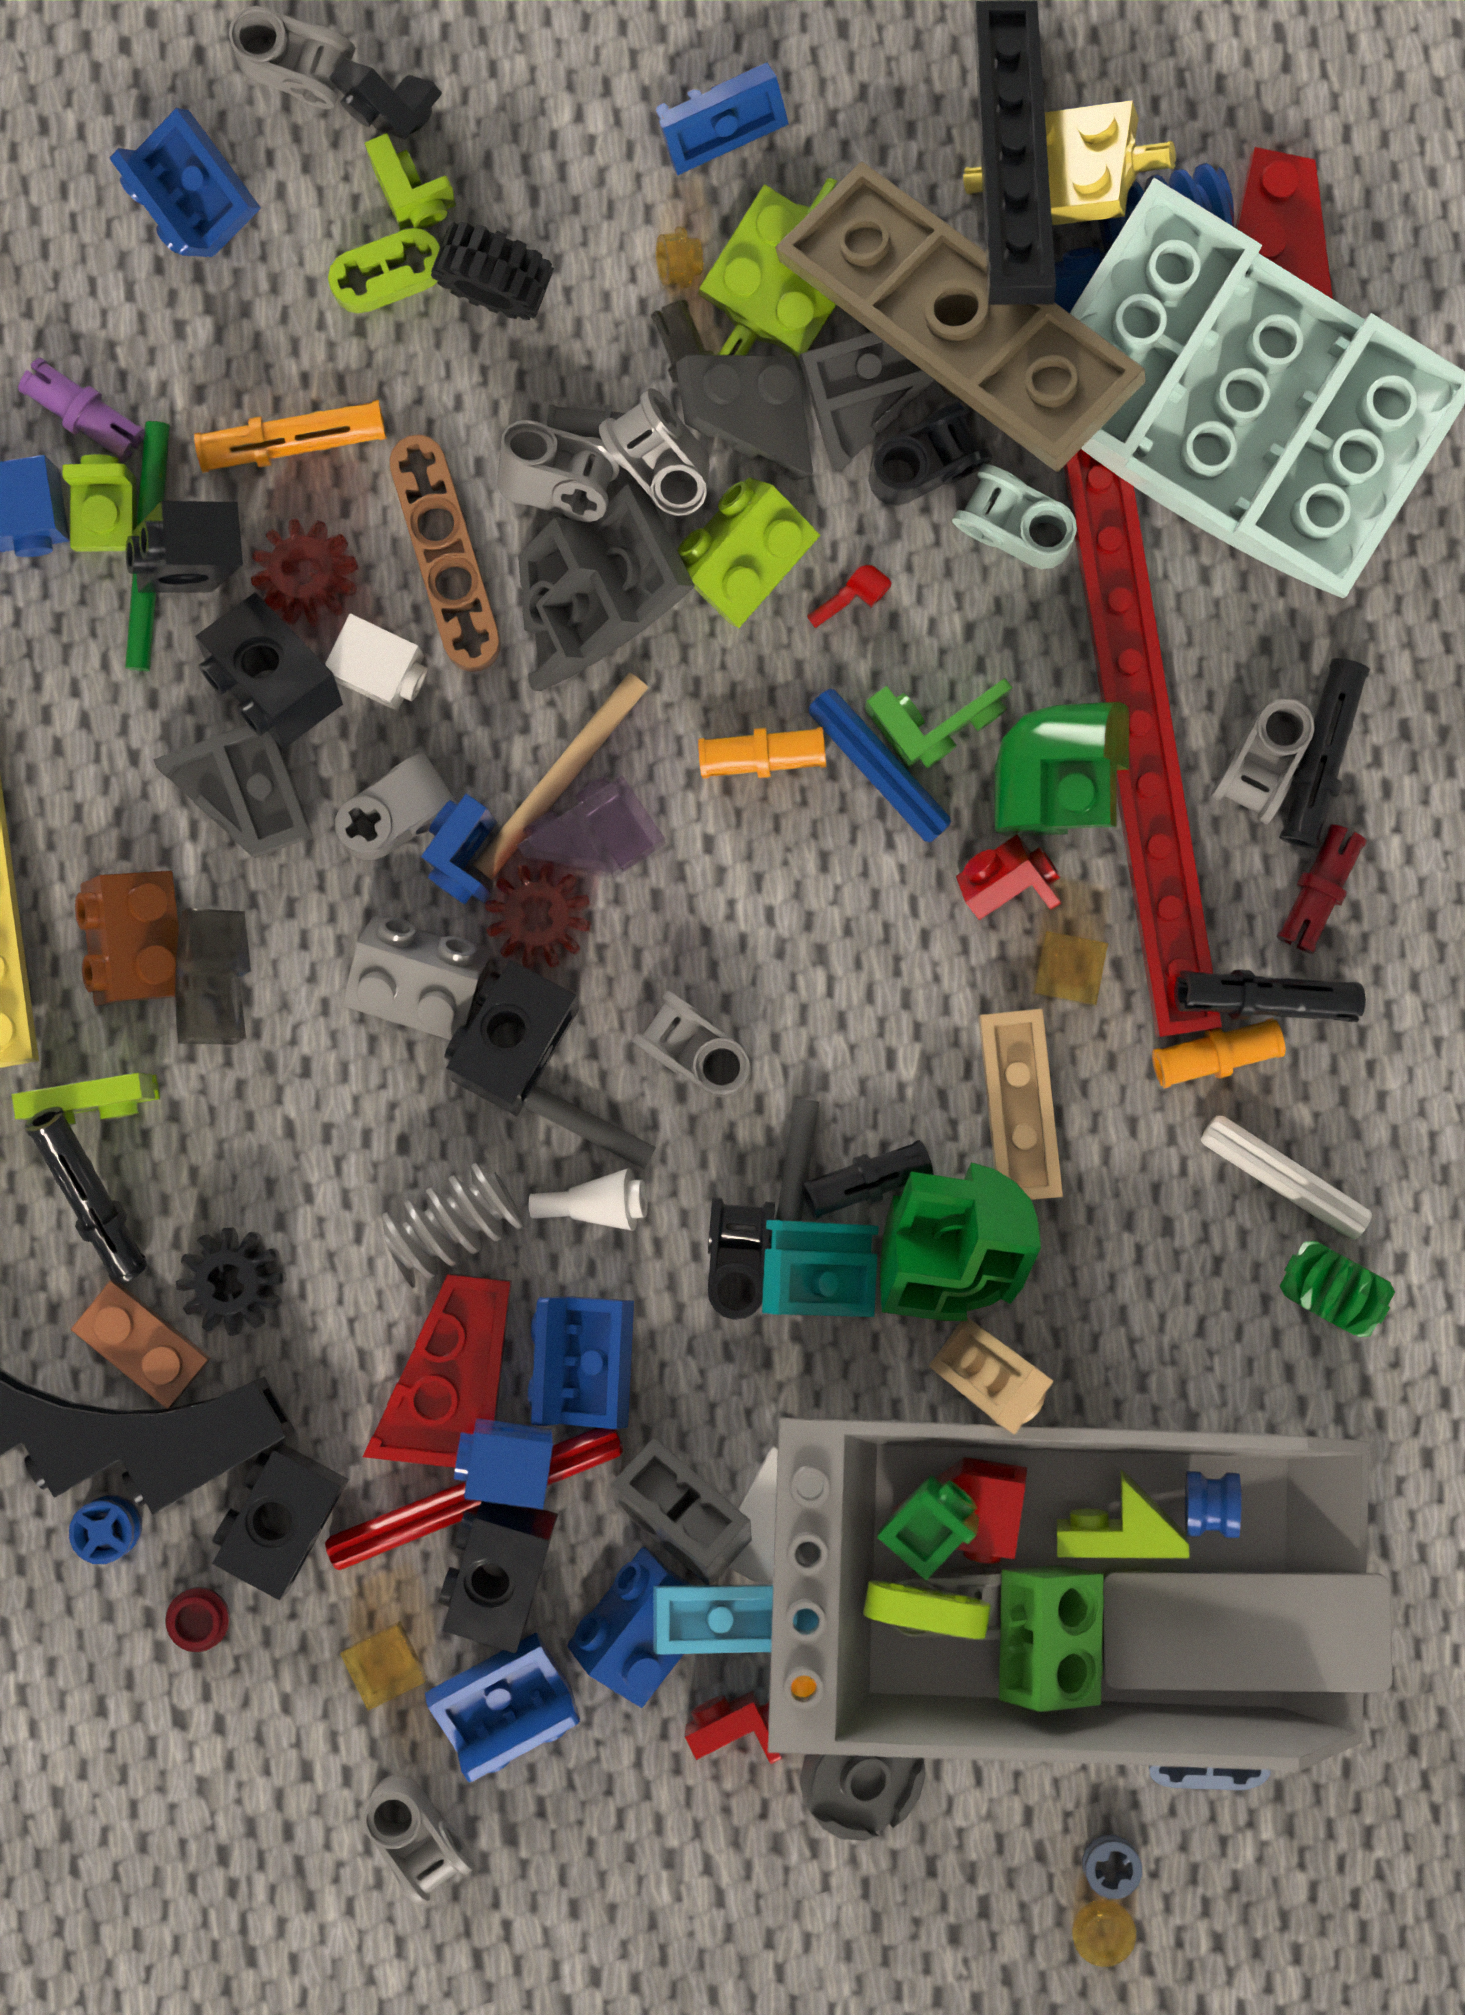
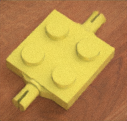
M1133 101L1045 112L1052 225L1125 217L1128 191L1139 172L1175 168L1176 152L1173 141L1142 146L1136 145L1138 115ZM966 167L964 169L965 174H963L966 193L972 195L973 193L983 192L981 167Z

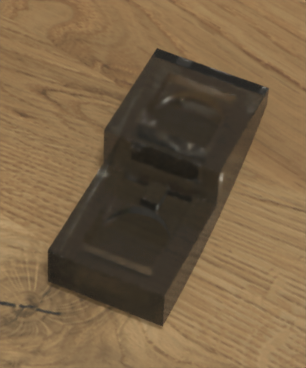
M187 908L182 912L175 973L178 1044L236 1045L246 1039L240 978L251 971L245 911Z

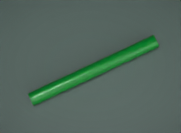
M145 422L137 526L161 501H164L170 425L164 422ZM137 574L132 575L125 669L150 671L156 593H138Z

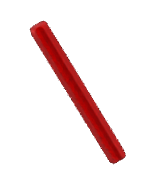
M595 1428L553 1445L547 1486L620 1457L623 1453V1444L617 1429ZM464 1481L330 1536L325 1541L327 1555L336 1570L345 1569L462 1521L465 1511L476 1514L482 1501L464 1498L467 1482Z

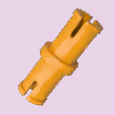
M766 727L754 728V735L698 739L702 779L712 776L757 772L758 778L771 777V771L818 766L820 768L827 767L823 727L778 733H767Z
M1269 1018L1260 1023L1223 1032L1220 1028L1205 1030L1203 1038L1162 1049H1153L1152 1061L1159 1084L1165 1089L1173 1084L1214 1074L1219 1079L1231 1076L1233 1068L1274 1057H1284L1286 1048L1283 1033L1277 1020Z

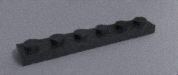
M976 1L974 31L988 305L1054 304L1056 279L1037 1Z

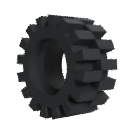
M468 222L450 223L431 270L432 278L438 280L437 284L442 288L452 289L450 293L458 298L465 297L469 299L468 303L478 307L482 305L487 307L489 311L497 314L498 312H503L508 318L517 319V316L523 320L536 318L554 268L551 267L552 263L547 259H543V255L537 250L526 249L527 244L518 239L512 241L506 238L507 234L497 230L496 233L489 232L487 227L478 224L474 228Z

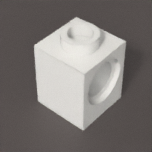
M351 613L325 663L333 672L337 683L396 711L399 710L404 698L409 701H413L416 698L428 670L427 667L421 665L424 654L418 645Z

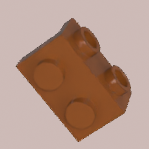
M172 870L98 875L81 883V892L77 894L75 900V916L79 928L86 932L88 955H85L83 959L82 976L86 990L93 993L94 1005L107 1006L117 1002L172 998L186 995Z

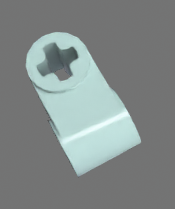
M983 464L977 473L980 482L964 511L958 510L952 518L953 524L972 538L986 545L997 547L1033 567L1048 569L1061 564L1070 553L1077 531L1076 519L1071 510L1063 503L1027 486L1011 473L993 465ZM997 498L990 512L985 514L993 499ZM1039 523H1050L1060 530L1063 540L1054 547H1043L1033 541L1029 531Z

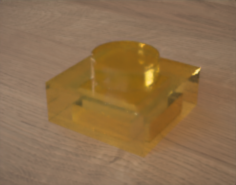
M1049 931L1044 932L1032 994L1090 1006L1097 1005L1108 943Z
M401 1621L344 1648L340 1653L368 1711L425 1683L428 1678Z

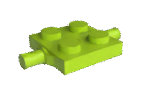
M832 178L825 180V184L810 208L805 205L795 204L766 184L763 185L698 290L699 296L723 310L732 324L735 325L720 352L716 355H731L736 345L740 344L734 355L746 356L756 340L775 344L798 359V355L808 352L836 307V304L782 264L778 259L775 247L835 188L837 180Z

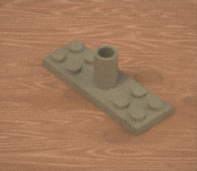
M862 161L775 247L778 259L782 264L939 382L940 387L947 395L964 401L1056 472L1146 382L1145 368L1055 302L1054 304L988 305L986 252Z

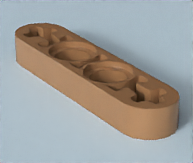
M410 435L400 440L392 449L389 459L390 471L443 647L451 662L458 668L468 672L483 671L490 667L498 658L501 641L449 466L442 449L433 439L423 435ZM421 451L425 459L431 460L435 458L436 463L427 467V475L433 492L445 486L446 493L428 494L410 504V496H422L415 475L412 472L402 473V468L411 464L409 454ZM438 508L447 510L454 518V527L448 537L432 541L421 535L419 524L426 512ZM451 567L465 569L472 578L470 591L466 596L457 600L444 598L437 590L439 576L443 571ZM481 603L482 612H469L478 635L489 634V641L480 645L482 655L471 658L466 649L456 650L455 648L456 643L464 640L460 620L456 616L449 622H446L444 614L462 613Z

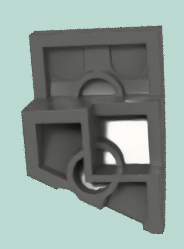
M627 483L609 502L604 516L597 521L582 522L555 517L518 555L520 585L525 594L523 606L524 630L535 633L539 667L537 671L528 673L531 689L533 691H542L595 664L649 627L695 587L651 497L641 485Z

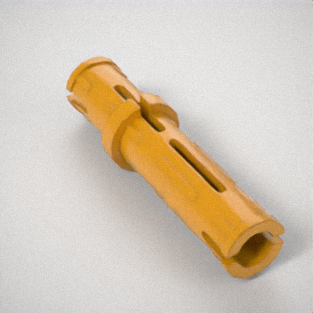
M379 400L267 422L263 421L262 416L248 418L249 425L208 433H194L195 448L202 473L257 462L258 467L272 465V459L327 450L376 439L385 440L387 438Z

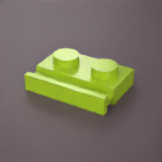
M137 1072L11 1094L15 1120H29L42 1110L50 1107H61L69 1125L76 1124L75 1114L99 1110L100 1119L138 1114L137 1103L160 1099V1092L156 1074L151 1075Z

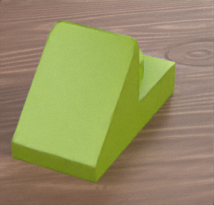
M1120 1469L1121 1519H1109V1512L1101 1509H1076L1070 1511V1519H1057V1557L1189 1558V1543L1185 1531L1122 1469Z

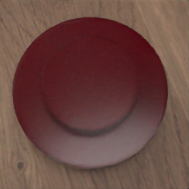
M204 1587L190 1588L181 1592L170 1603L165 1618L166 1629L171 1640L178 1647L190 1652H204L218 1645L227 1634L230 1626L229 1608L225 1600L217 1592Z

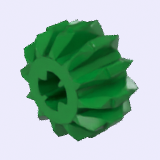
M1317 1241L1303 1242L1296 1255L1293 1254L1284 1269L1286 1274L1279 1285L1285 1297L1357 1337H1371L1377 1324H1382L1391 1308L1388 1304L1395 1294L1390 1281Z

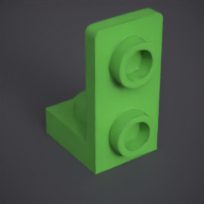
M1006 678L1002 679L925 736L919 730V727L925 721L917 707L905 693L895 697L889 687L885 686L866 700L864 710L907 769L919 760L923 762L926 768H929L957 747L951 738L970 723L978 732L1006 712L1007 707L1002 700L1009 695L1013 687Z

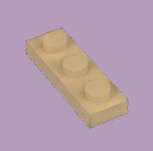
M1043 1008L979 1015L978 1021L994 1169L1015 1181L1031 1200L1063 1197Z
M968 1318V1321H961L929 1364L931 1369L1014 1435L1024 1422L1031 1420L1039 1412L1045 1401V1393L1054 1382L970 1318Z

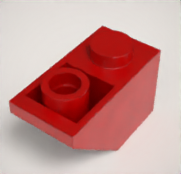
M963 1457L935 1477L942 1485L947 1481L958 1485L972 1498L977 1506V1509L974 1511L979 1517L977 1535L968 1544L963 1541L955 1549L963 1551L965 1558L987 1564L999 1563L1001 1557L1015 1559L1027 1467ZM909 1497L892 1508L890 1517Z

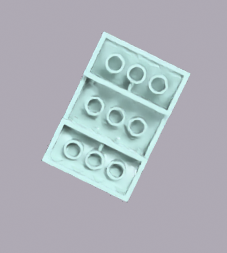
M1154 178L1070 312L1076 319L1145 368L1146 382L1081 449L1147 496L1225 543L1296 579L1338 597L1345 598L1465 405V371L1376 315L1370 313L1364 319L1259 254L1258 252L1262 244Z

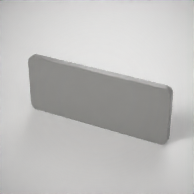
M1112 1571L1104 1577V1677L1107 1685L1113 1689L1382 1693L1387 1691L1392 1685L1391 1586L1387 1578L1380 1573Z

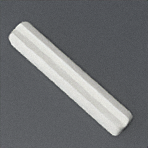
M1215 1116L1205 1128L1201 1138L1203 1145L1347 1238H1359L1369 1225L1372 1218V1213L1369 1209L1225 1116Z

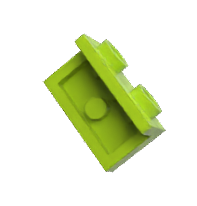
M751 477L730 487L719 500L718 512L703 528L691 532L677 549L695 585L694 589L729 624L737 628L743 625L821 536L774 485Z

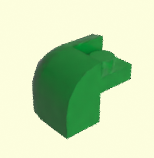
M1120 701L1063 704L1035 710L1024 715L1002 738L995 764V831L1004 836H1015L1016 834L1019 836L1067 835L1068 829L1117 827V770H1129V707Z
M973 1162L970 1163L964 1179L911 1172L902 1196L893 1195L886 1217L880 1257L882 1313L940 1321H968L967 1311L990 1306L999 1300L1011 1304L1023 1289L1041 1249L1038 1218L1031 1199L1012 1179L996 1169Z

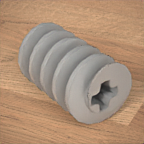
M474 1163L470 1166L473 1185L467 1187L454 1175L448 1178L450 1198L444 1199L431 1187L426 1190L428 1210L423 1212L410 1200L404 1202L405 1223L400 1224L388 1212L381 1215L385 1242L399 1270L412 1288L415 1287L416 1283L414 1267L428 1279L438 1274L436 1255L450 1266L459 1263L458 1242L472 1254H475L482 1250L480 1230L496 1242L504 1238L502 1218H505L517 1229L525 1226L511 1195L496 1172L490 1175L477 1163Z

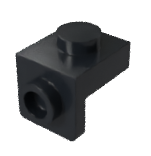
M343 59L329 76V79L345 95L340 101L341 105L355 120L366 127H370L372 124L377 130L404 140L409 134L418 131L427 123L432 114V106L442 94V91L434 82L412 75H407L393 91L372 67L347 59Z

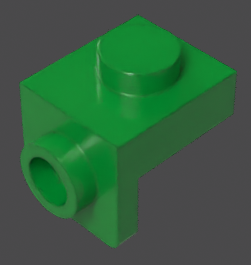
M930 1474L879 1529L877 1538L927 1581L963 1541L968 1544L977 1535L979 1517L974 1513L977 1506L972 1498L958 1485L951 1481H947L942 1485Z

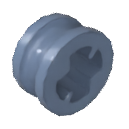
M1102 1835L1094 1839L1086 1847L1082 1857V1869L1090 1887L1098 1895L1108 1899H1121L1130 1895L1139 1886L1142 1878V1863L1134 1847L1125 1838L1117 1835ZM1110 1851L1120 1852L1119 1857L1122 1863H1129L1127 1872H1117L1114 1876V1882L1104 1881L1105 1876L1101 1869L1095 1871L1097 1861H1108Z

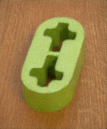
M410 228L349 250L338 256L330 266L328 273L329 288L341 307L349 312L358 314L370 312L429 289L438 282V280L432 278L431 270L440 245L435 237L427 231ZM416 246L420 254H428L430 252L432 254L424 259L425 270L420 273H414L409 265L389 270V268L402 264L407 260L405 250L410 247ZM359 268L363 276H371L381 271L384 272L366 281L367 292L363 295L356 296L352 288L341 289L342 286L349 283L348 272L353 269Z
M874 1580L868 1583L863 1615L870 1619L893 1625L965 1638L983 1639L987 1633L991 1604L965 1595Z

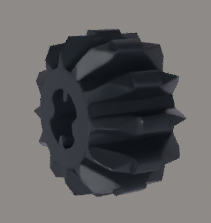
M234 1227L223 1228L220 1235V1246L208 1234L202 1235L197 1239L198 1247L204 1258L190 1253L182 1256L181 1263L184 1267L196 1273L195 1277L177 1280L176 1289L180 1291L195 1289L197 1297L188 1301L183 1306V1310L187 1315H191L202 1310L204 1307L208 1310L202 1321V1328L204 1330H214L224 1316L227 1334L235 1336L241 1333L243 1317L253 1328H259L266 1323L265 1316L258 1304L269 1309H277L281 1306L282 1299L266 1289L267 1285L285 1283L287 1276L285 1272L280 1271L267 1274L265 1266L276 1261L280 1254L276 1248H271L256 1256L254 1253L261 1239L259 1233L249 1232L239 1246L236 1229ZM234 1266L239 1269L237 1280L245 1286L243 1292L240 1290L227 1296L223 1293L226 1283L218 1278L220 1272L233 1270Z

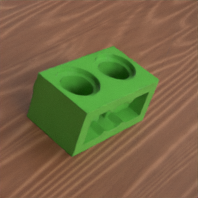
M1064 1565L1002 1569L1000 1701L1039 1712L1101 1705L1104 1574Z

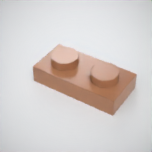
M111 1280L70 1329L167 1409L177 1402L211 1360L210 1356L127 1288Z

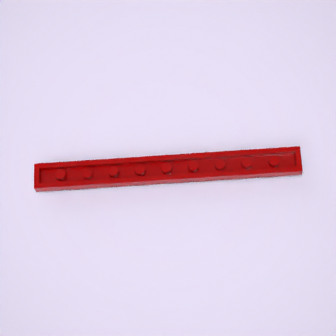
M1080 449L1063 467L1070 510L1076 519L1077 531L1075 541L1101 701H1120L1129 707V770H1117V800L1156 1038L1221 1028L1220 1013L1179 1011L1174 999V987L1177 977H1181V971L1213 974L1134 486Z

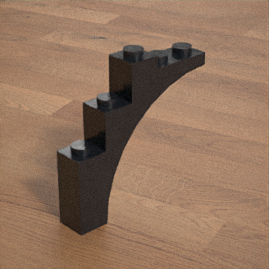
M0 1368V1458L24 1445L29 1454L24 1458L31 1478L42 1490L48 1488L54 1498L121 1460L127 1469L126 1472L122 1473V1479L127 1491L139 1506L147 1504L153 1515L295 1431L264 1376L220 1397L175 1408L119 1410L66 1400L29 1386Z

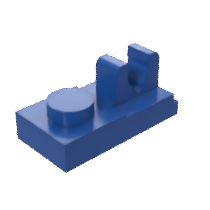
M768 62L720 83L704 94L698 89H693L687 92L688 101L669 109L666 103L658 105L656 108L671 163L677 175L789 125L777 76Z

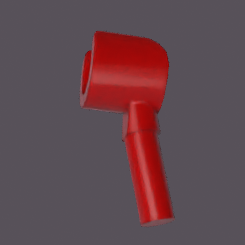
M861 566L853 573L845 587L839 590V593L808 614L807 618L817 628L849 605L856 596L872 608L890 589L892 583L875 566Z

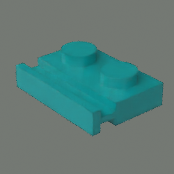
M766 1220V1230H772L771 1249H765L762 1313L776 1315L875 1317L878 1254H871L872 1235H878L879 1226Z

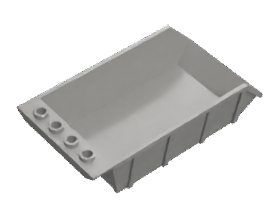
M779 1418L769 1694V1753L1301 1771L1362 1743L1363 1693L1113 1689L1107 1685L1104 1677V1623L1102 1625L1103 1674L1101 1677V1705L1039 1712L999 1700L1000 1639L973 1641L952 1637L913 1638L903 1636L894 1630L889 1623L865 1617L863 1611L869 1581L891 1582L901 1572L913 1570L877 1538L879 1529L890 1518L892 1508L909 1497L930 1474L933 1477H937L963 1457L1027 1467L1015 1559L1001 1557L999 1563H980L965 1558L963 1551L954 1550L937 1570H951L963 1567L1012 1569L1064 1565L1104 1574L1103 1580L1112 1571L1366 1573L1369 1441L1282 1434L1021 1426L1014 1435L1003 1426L992 1424ZM1120 1469L1124 1470L1184 1531L1186 1472H1201L1209 1479H1220L1225 1473L1240 1474L1241 1526L1239 1538H1225L1219 1531L1206 1530L1199 1537L1187 1536L1189 1558L1057 1557V1519H1070V1511L1076 1509H1101L1109 1512V1519H1121ZM808 1474L818 1476L823 1482L821 1492L812 1498L802 1496L797 1489L799 1480ZM806 1541L816 1543L821 1550L817 1561L811 1564L801 1563L795 1556L798 1545ZM976 1591L975 1598L981 1599V1591ZM804 1608L815 1611L819 1617L816 1626L807 1631L798 1629L793 1623V1617L796 1612ZM799 1676L811 1677L816 1683L815 1691L808 1697H799L791 1690L793 1680Z

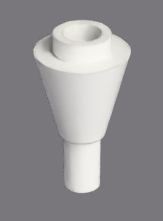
M630 1168L571 1187L569 1191L535 1193L529 1196V1212L532 1219L570 1216L574 1220L631 1231L636 1229L638 1218L646 1217L648 1208L645 1182L643 1180H635Z

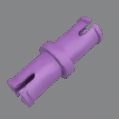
M37 358L32 362L31 368L36 373L33 375L30 371H25L18 385L19 392L28 395L63 419L62 426L75 435L82 432L117 456L123 463L131 458L133 454L128 448L130 446L135 449L138 448L144 438V428L140 425H135L101 401L102 394L93 387L87 386L83 389L48 365L42 358Z

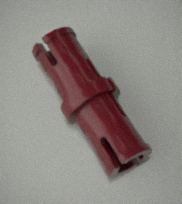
M1330 824L1326 838L1310 872H1303L1296 884L1301 891L1281 931L1276 936L1280 941L1291 945L1292 942H1295L1303 923H1305L1306 928L1296 948L1310 954H1314L1316 944L1334 906L1343 904L1347 895L1343 887L1362 848L1367 843L1366 838L1353 832L1352 836H1349L1342 853L1339 854V847L1348 828L1336 824Z

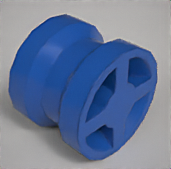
M1187 1471L1185 1479L1186 1536L1199 1537L1206 1530L1219 1531L1225 1538H1239L1241 1526L1240 1474L1225 1473L1220 1479H1209L1201 1472Z
M105 1495L84 1505L74 1514L69 1525V1540L74 1552L82 1560L91 1564H108L118 1560L137 1544L142 1533V1519L138 1509L129 1500L118 1495ZM114 1523L117 1526V1533L121 1535L120 1538L115 1535Z

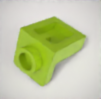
M387 133L364 142L370 164L400 230L411 225L417 229H425L436 225L446 218L448 209L456 206L453 188L448 177L442 176L422 185L408 150L396 153Z
M85 455L80 458V464L62 465V478L70 485V547L75 552L126 551L128 536H133V531L137 526V477L125 464H120L117 457L110 455Z

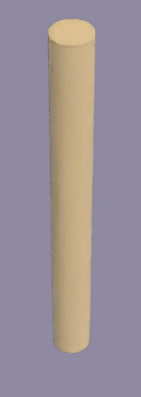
M631 672L626 675L472 864L490 880L497 875L646 692L648 686Z

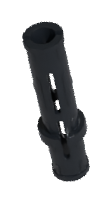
M1331 659L1328 678L1314 718L1315 729L1312 740L1306 748L1301 768L1296 769L1293 774L1291 785L1295 789L1284 828L1279 836L1281 840L1289 844L1317 849L1331 798L1339 796L1342 782L1337 777L1353 728L1365 679L1370 671V668L1353 660ZM1340 700L1341 707L1330 745H1327L1326 739L1337 701ZM1320 762H1323L1324 765L1312 807L1309 808L1307 804Z
M1241 969L1233 970L1230 974L1223 975L1181 971V977H1177L1174 987L1175 1004L1179 1011L1227 1013L1231 1019L1248 1020L1252 1015H1271L1276 1017L1318 1018L1358 1022V1016L1363 1015L1366 1002L1365 990L1359 982L1266 978L1255 976L1250 970Z
M50 1107L35 1114L25 1124V1130L32 1137L52 1172L56 1183L60 1186L78 1220L76 1221L75 1228L82 1240L93 1244L112 1282L123 1283L137 1277L147 1267V1259L140 1252L125 1225L127 1214L119 1201L111 1200L93 1168L92 1162L84 1152L66 1120L63 1109L61 1107Z

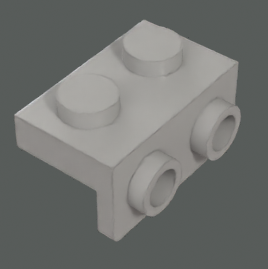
M374 916L356 943L342 1006L451 1040L461 1025L469 1027L480 981L488 967L491 953L476 948L472 942L461 937H442L416 929L412 923L401 918Z

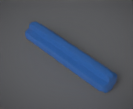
M830 688L824 691L810 704L808 709L810 716L820 727H823V730L924 841H934L951 824L950 816L834 689Z

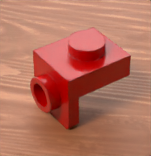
M1018 834L994 850L987 849L976 854L968 861L964 870L956 875L965 903L978 920H981L1031 885L1050 910L1062 903L1053 884L1061 878L1057 868L1041 847L1031 852Z
M753 1690L729 1703L725 1695H720L706 1701L691 1712L694 1720L685 1726V1739L696 1760L753 1731L770 1764L782 1759V1753L768 1752L769 1702L760 1705Z

